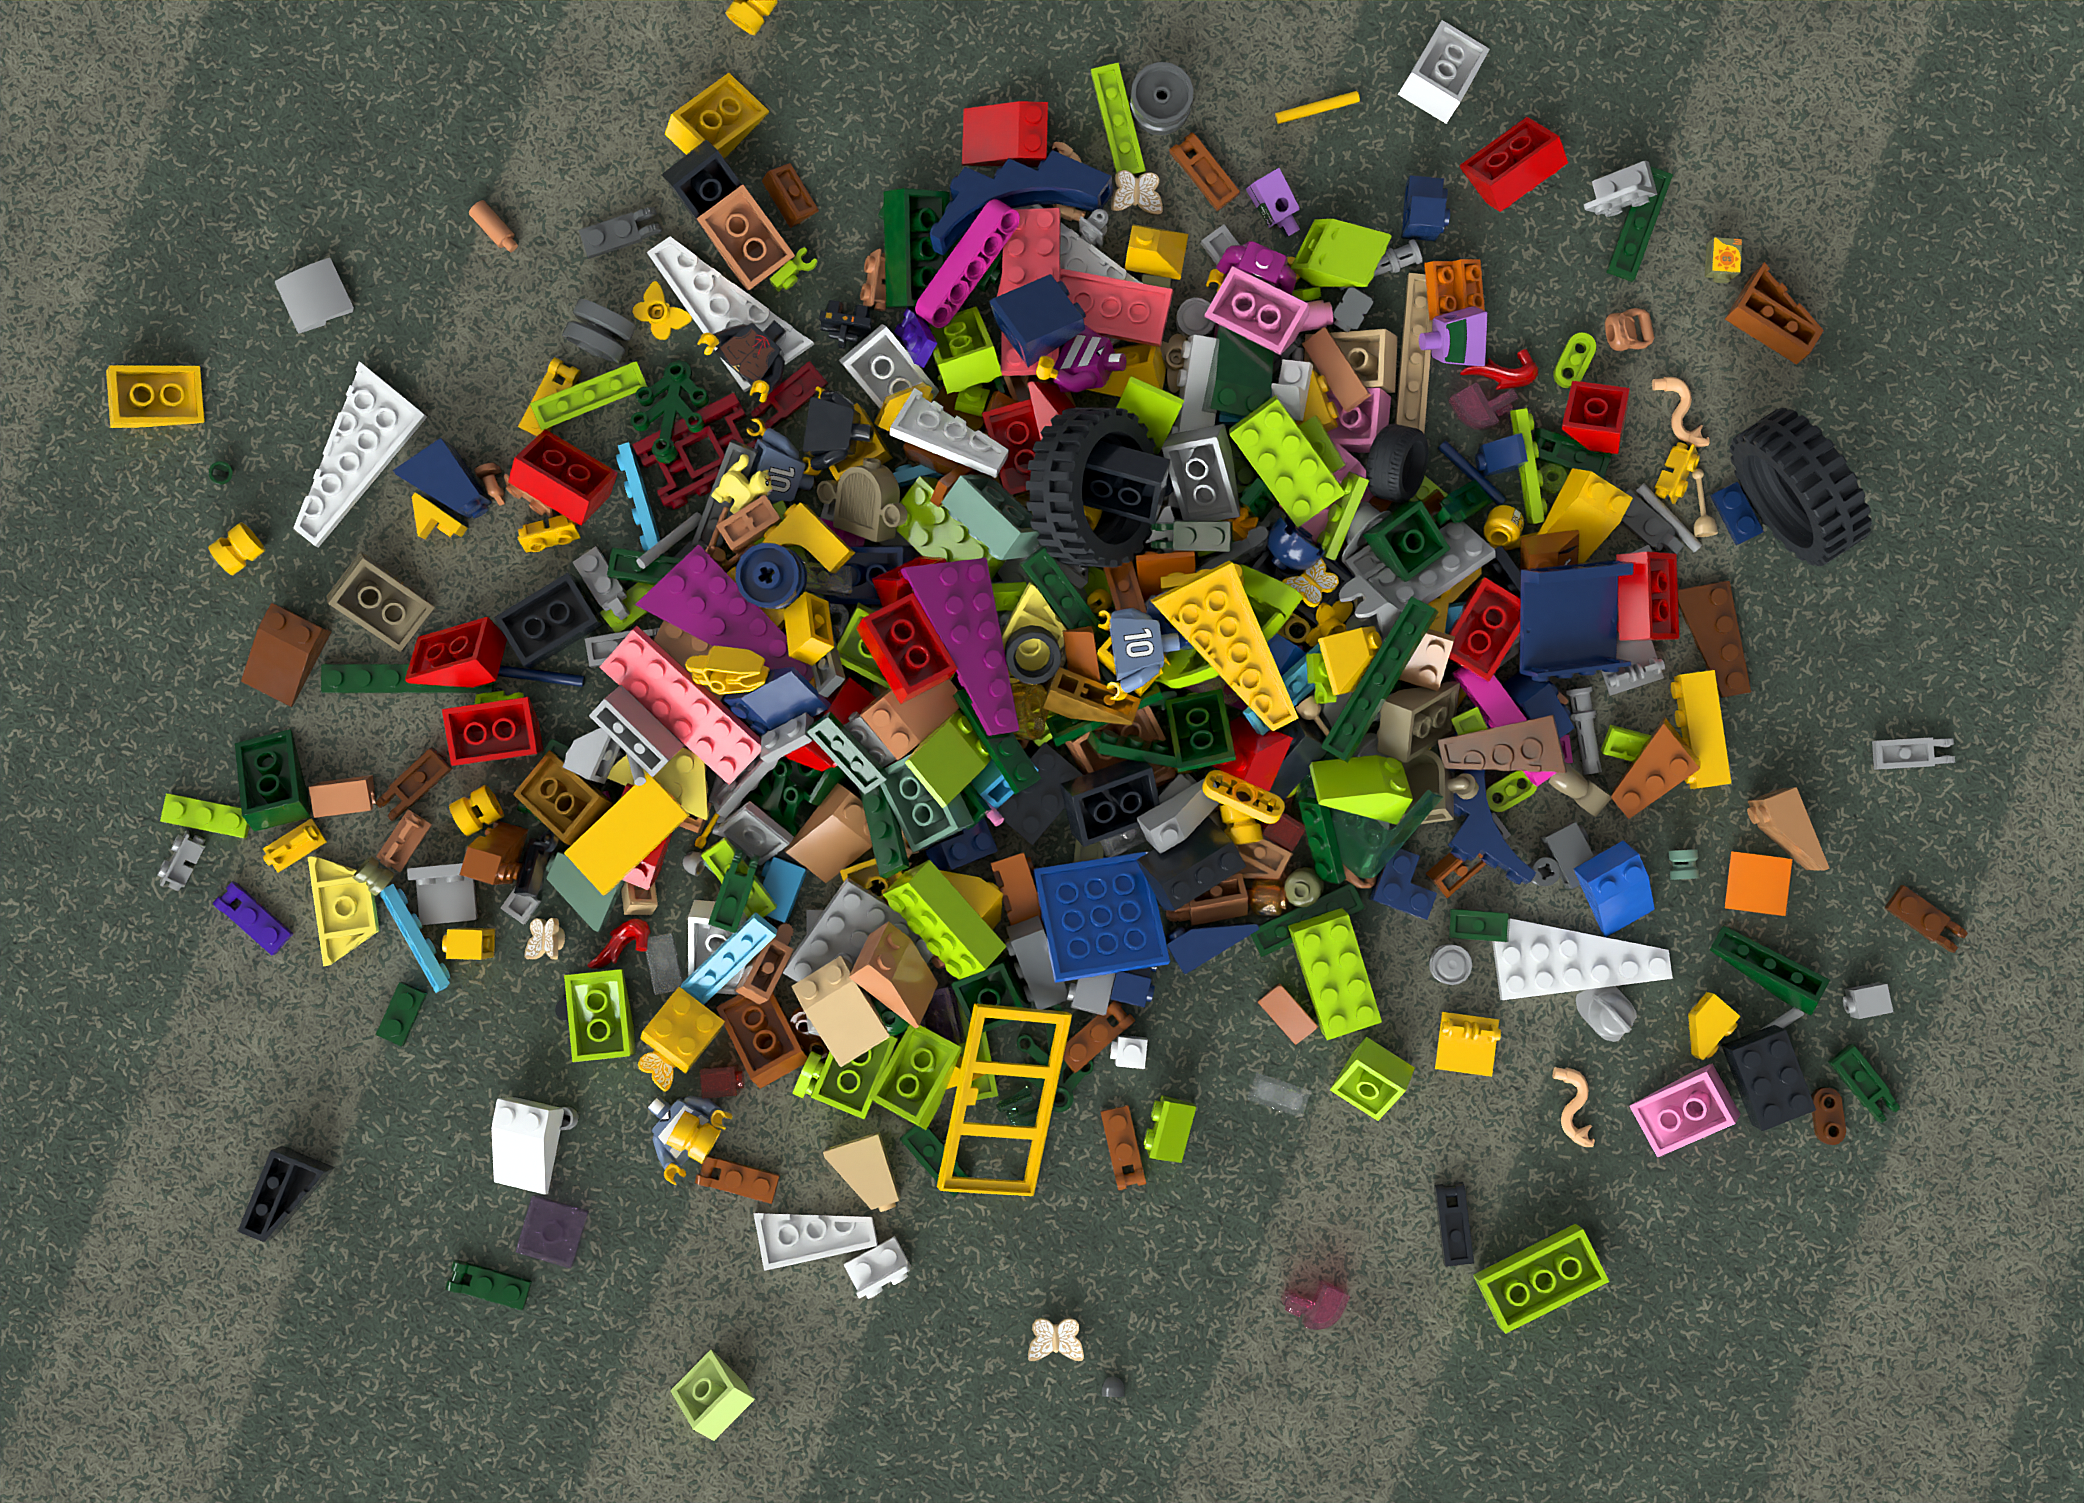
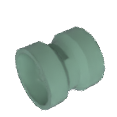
M1698 849L1669 851V860L1673 866L1670 870V880L1700 878V871L1696 867V860L1699 858Z

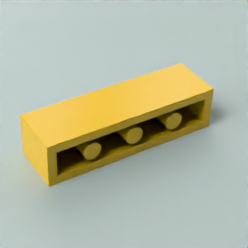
M1715 670L1674 676V682H1671V694L1673 699H1677L1678 710L1675 711L1676 725L1681 727L1682 739L1701 761L1700 769L1685 779L1686 784L1690 785V789L1732 784Z

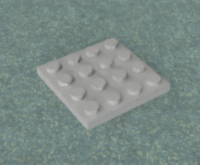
M847 877L790 957L783 973L799 982L839 956L844 957L854 966L869 934L888 921L911 938L926 964L934 954L928 950L923 939L909 929L906 920L899 913L891 909L887 901Z

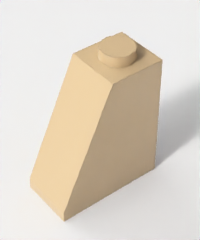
M880 1131L826 1148L823 1151L825 1159L871 1210L879 1208V1211L882 1212L896 1207L895 1202L899 1201L901 1196Z

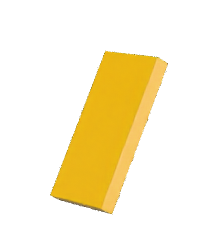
M649 773L645 775V784L641 786L634 785L564 852L602 895L608 894L689 816L672 795Z

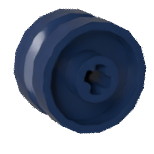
M760 543L750 547L741 556L736 566L735 580L739 592L748 602L762 608L783 609L791 605L803 594L807 586V570L803 560L796 552L775 543ZM772 572H775V573L771 576V577H772V580H773V581L771 582L770 579H769V576H770V574H771Z

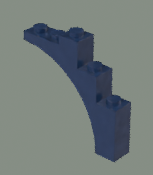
M1053 150L1046 160L1040 162L1038 170L1008 159L1003 167L998 168L994 179L964 167L959 176L957 175L953 178L950 185L953 201L948 203L943 217L931 228L930 238L933 250L944 255L954 242L967 232L984 206L994 199L1003 202L1011 208L1035 204H1060L1079 207L1091 212L1103 209L1113 194L1112 176Z
M1457 731L1452 736L1458 735ZM1449 769L1453 773L1459 771L1461 774L1472 775L1479 785L1477 794L1471 799H1462L1457 793H1454V815L1458 817L1464 815L1466 818L1448 843V846L1452 848L1451 853L1464 862L1466 859L1474 860L1480 853L1483 856L1481 860L1492 868L1496 869L1499 866L1507 872L1505 876L1518 885L1521 882L1525 885L1530 883L1536 872L1518 858L1504 841L1493 821L1486 797L1485 769Z

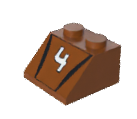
M1571 530L1521 537L1520 572L1523 569L1578 564L1579 531Z

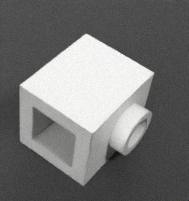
M1118 1035L1117 1042L1112 1041L1110 1059H1115V1065L1119 1067L1145 1069L1147 1038Z

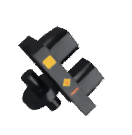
M829 300L825 311H820V330L829 332V338L838 339L839 348L845 349L847 341L857 343L858 337L866 338L872 333L868 306L855 305L853 315L843 314V303Z

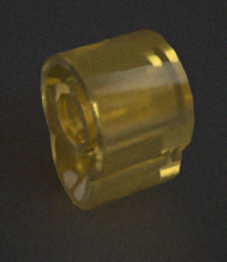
M1010 683L1019 730L1013 732L1017 740H1037L1045 731V721L1049 714V710L1043 708L1048 696L1047 691L1039 684Z

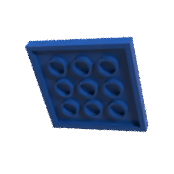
M1146 852L1033 870L1055 983L1169 964L1170 959L1157 899L1136 861L1147 854Z

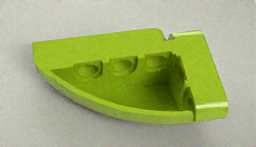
M1239 564L1245 580L1244 591L1264 638L1268 642L1289 619L1303 597L1290 585L1248 566ZM1193 648L1168 652L1166 657L1171 662V665L1169 666L1167 663H1164L1161 669L1163 673L1156 680L1176 689L1201 683L1217 677L1219 674Z

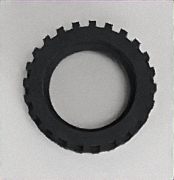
M1090 407L1065 409L1062 411V415H1055L1051 418L1052 426H1044L1040 432L1043 437L1042 440L1036 441L1032 449L1036 453L1034 460H1029L1028 470H1031L1030 481H1026V490H1030V501H1027V509L1032 511L1033 519L1030 521L1032 528L1039 531L1037 540L1040 545L1048 546L1046 552L1051 557H1058V562L1078 566H1122V563H1129L1134 559L1133 553H1140L1143 550L1144 545L1142 542L1149 540L1153 533L1150 529L1151 524L1104 511L1098 525L1092 531L1086 519L1082 501V481L1085 465L1090 452L1099 440L1155 455L1153 448L1156 444L1153 438L1147 437L1146 434L1149 430L1146 425L1138 423L1139 417L1134 413H1128L1126 409Z
M1779 408L1732 439V445H1730V452L1733 454L1731 456V463L1736 468L1734 473L1742 484L1741 489L1743 493L1747 494L1751 501V506L1761 516L1763 524L1771 529L1772 535L1777 540H1781L1785 548L1789 552H1794L1798 559L1801 561L1806 560L1812 566L1820 567L1826 565L1870 534L1872 519L1868 514L1871 511L1869 505L1865 503L1864 498L1866 495L1863 489L1859 488L1856 482L1858 478L1848 468L1847 460L1844 456H1840L1834 448L1835 444L1822 435V430L1817 425H1811L1807 417L1804 415L1798 416L1797 411L1792 409Z

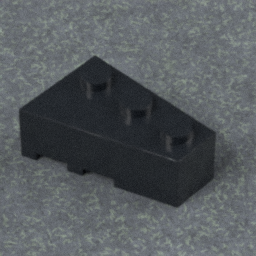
M1298 713V719L1275 730L1293 738L1272 787L1268 791L1279 796L1283 801L1310 772L1309 766L1311 762L1320 761L1327 753L1326 750L1321 748L1326 738L1314 719H1303Z
M284 1146L272 1149L237 1232L262 1242L274 1238L335 1167Z

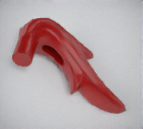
M1524 349L1517 353L1523 365L1520 368H1504L1495 364L1489 358L1485 366L1471 365L1463 369L1460 375H1480L1491 378L1499 383L1496 390L1523 387L1532 383L1538 376V367L1528 350Z
M631 919L611 931L610 935L613 937L602 952L587 967L598 969L606 966L611 961L616 963L621 951L628 943L635 939L636 950L647 951L648 936L651 933L648 923L641 919Z

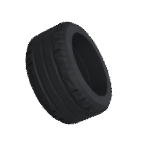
M1389 424L1377 434L1372 443L1366 466V479L1369 480L1368 488L1373 496L1404 503L1413 498L1418 492L1426 473L1429 455L1428 442L1421 430L1398 424Z

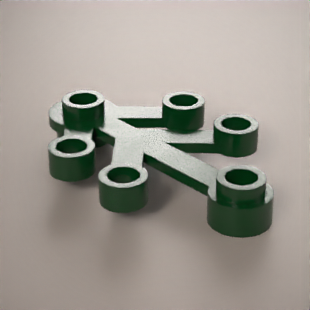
M681 360L671 362L665 368L664 377L650 388H639L635 394L639 404L647 407L653 404L655 397L669 388L668 395L645 413L636 412L631 417V424L635 430L641 432L648 429L650 423L664 413L660 437L654 441L652 446L654 456L661 463H669L677 456V448L672 441L677 412L685 420L688 429L693 433L700 432L705 425L701 415L693 413L680 398L681 388H683L690 395L694 406L701 408L709 402V396L703 388H698L691 380V367L688 363ZM649 394L647 398L642 399L644 395ZM703 395L700 400H696L698 396ZM640 419H644L642 423L637 424ZM699 420L697 424L691 425L693 421Z
M780 760L772 769L776 776L774 786L772 787L766 773L758 784L762 794L752 790L742 801H750L754 805L770 811L773 820L795 837L800 831L795 818L804 793L799 786H791L785 789L788 776L792 773V765L788 760ZM781 765L784 766V773L781 772ZM792 791L796 794L795 799L792 797ZM783 795L787 802L785 813H783L781 808Z
M1059 1003L1052 1006L1056 1011H1062ZM1046 1023L1049 1055L1034 1044L1031 1036L1024 1034L1017 1039V1048L1022 1052H1027L1044 1066H1048L1056 1024ZM1023 1038H1027L1031 1042L1030 1047L1027 1049L1020 1046V1040ZM1064 1060L1062 1061L1056 1093H1063L1065 1099L1062 1103H1057L1054 1100L1052 1111L1065 1112L1072 1106L1074 1100L1072 1091L1085 1075L1093 1071L1092 1060L1089 1061L1091 1066L1088 1071L1079 1070L1077 1073L1073 1072L1065 1082H1063L1062 1071L1067 1064ZM1021 1077L1023 1080L1033 1083L1041 1091L1043 1090L1044 1078Z

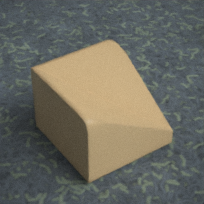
M629 882L624 883L621 889L624 915L653 914L658 906L655 882L649 890Z

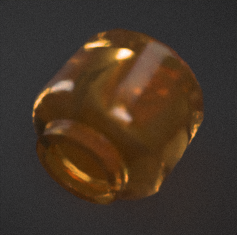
M1257 878L1253 882L1252 888L1246 889L1248 905H1251L1252 911L1256 915L1279 916L1283 909L1288 907L1289 900L1285 896L1284 885L1280 879Z

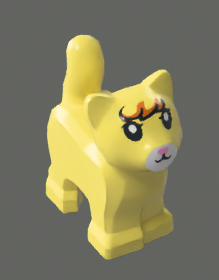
M742 454L739 461L723 475L719 487L711 495L719 503H723V501L731 503L733 498L735 502L730 509L733 514L754 502L758 496L764 494L768 496L773 490L771 478L768 475L769 470L757 471L751 477L750 482L741 473L749 463V457L746 454Z

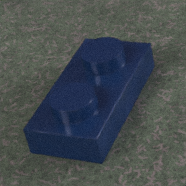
M1738 481L1710 495L1736 546L1764 532Z

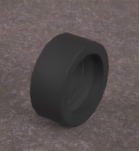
M1034 625L1019 628L1012 633L1006 642L1004 652L1008 670L1014 678L1023 683L1034 685L1046 682L1052 678L1060 667L1062 657L1058 641L1049 630ZM1039 639L1049 647V661L1041 669L1034 671L1025 670L1016 661V650L1026 640Z

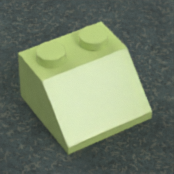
M710 1350L671 1389L672 1395L692 1429L713 1441L755 1400L744 1381L713 1350Z

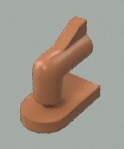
M487 463L475 468L474 472L478 478L483 480L487 493L495 498L499 506L504 505V490L498 486L495 478L496 474L501 473L500 467L495 463Z

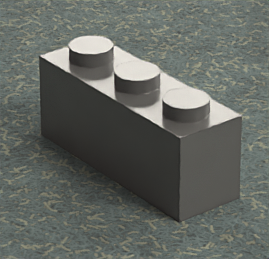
M1039 915L1007 927L1009 939L1005 940V944L1010 956H1017L1018 962L1014 963L1019 979L1025 978L1028 984L1023 986L1028 1002L1034 1001L1037 1009L1042 1010L1066 1001L1068 991L1064 981L1056 983L1054 981L1047 937Z

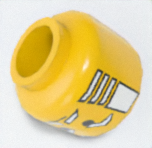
M1507 505L1493 508L1489 512L1483 528L1487 541L1497 547L1502 545L1504 548L1517 543L1524 526V518L1521 512Z

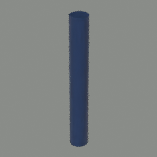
M1446 440L1437 448L1471 481L1476 479L1487 495L1498 506L1506 501L1507 498Z
M500 665L498 676L579 687H584L585 676L504 665Z

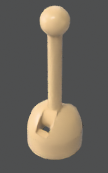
M1698 468L1692 473L1693 478L1696 479L1701 517L1694 524V535L1697 538L1718 534L1715 520L1706 514L1702 484L1704 472Z
M1314 695L1301 702L1295 710L1303 719H1314L1327 737L1330 731L1319 718L1321 706L1316 704Z

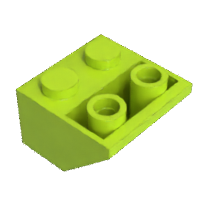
M1161 1095L1160 1101L1155 1100L1151 1112L1152 1120L1155 1121L1153 1129L1147 1128L1143 1143L1149 1158L1182 1163L1196 1111L1195 1104Z

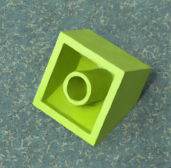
M1366 1037L1354 1050L1330 1088V1091L1379 1121L1406 1091L1415 1067Z

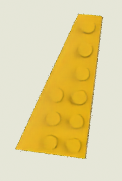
M1227 561L1150 600L1269 729L1274 731L1298 719L1290 696L1231 561Z

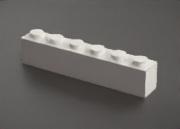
M1192 335L1188 337L1187 341L1183 342L1181 358H1185L1183 369H1180L1178 372L1177 386L1180 387L1179 398L1183 399L1184 403L1176 417L1175 426H1172L1169 435L1210 427L1215 424L1216 414L1202 411L1216 338ZM1175 491L1168 496H1164L1163 505L1168 504L1171 508L1180 509Z

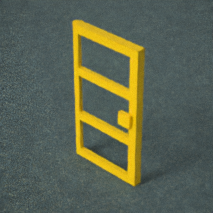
M974 1003L937 1188L940 1191L1034 1196L1070 1028L1071 1013ZM985 1017L1056 1024L1048 1066L976 1060ZM973 1073L1045 1078L1035 1127L963 1122L966 1106L975 1105L978 1088L971 1086ZM960 1135L1032 1139L1024 1180L953 1177Z

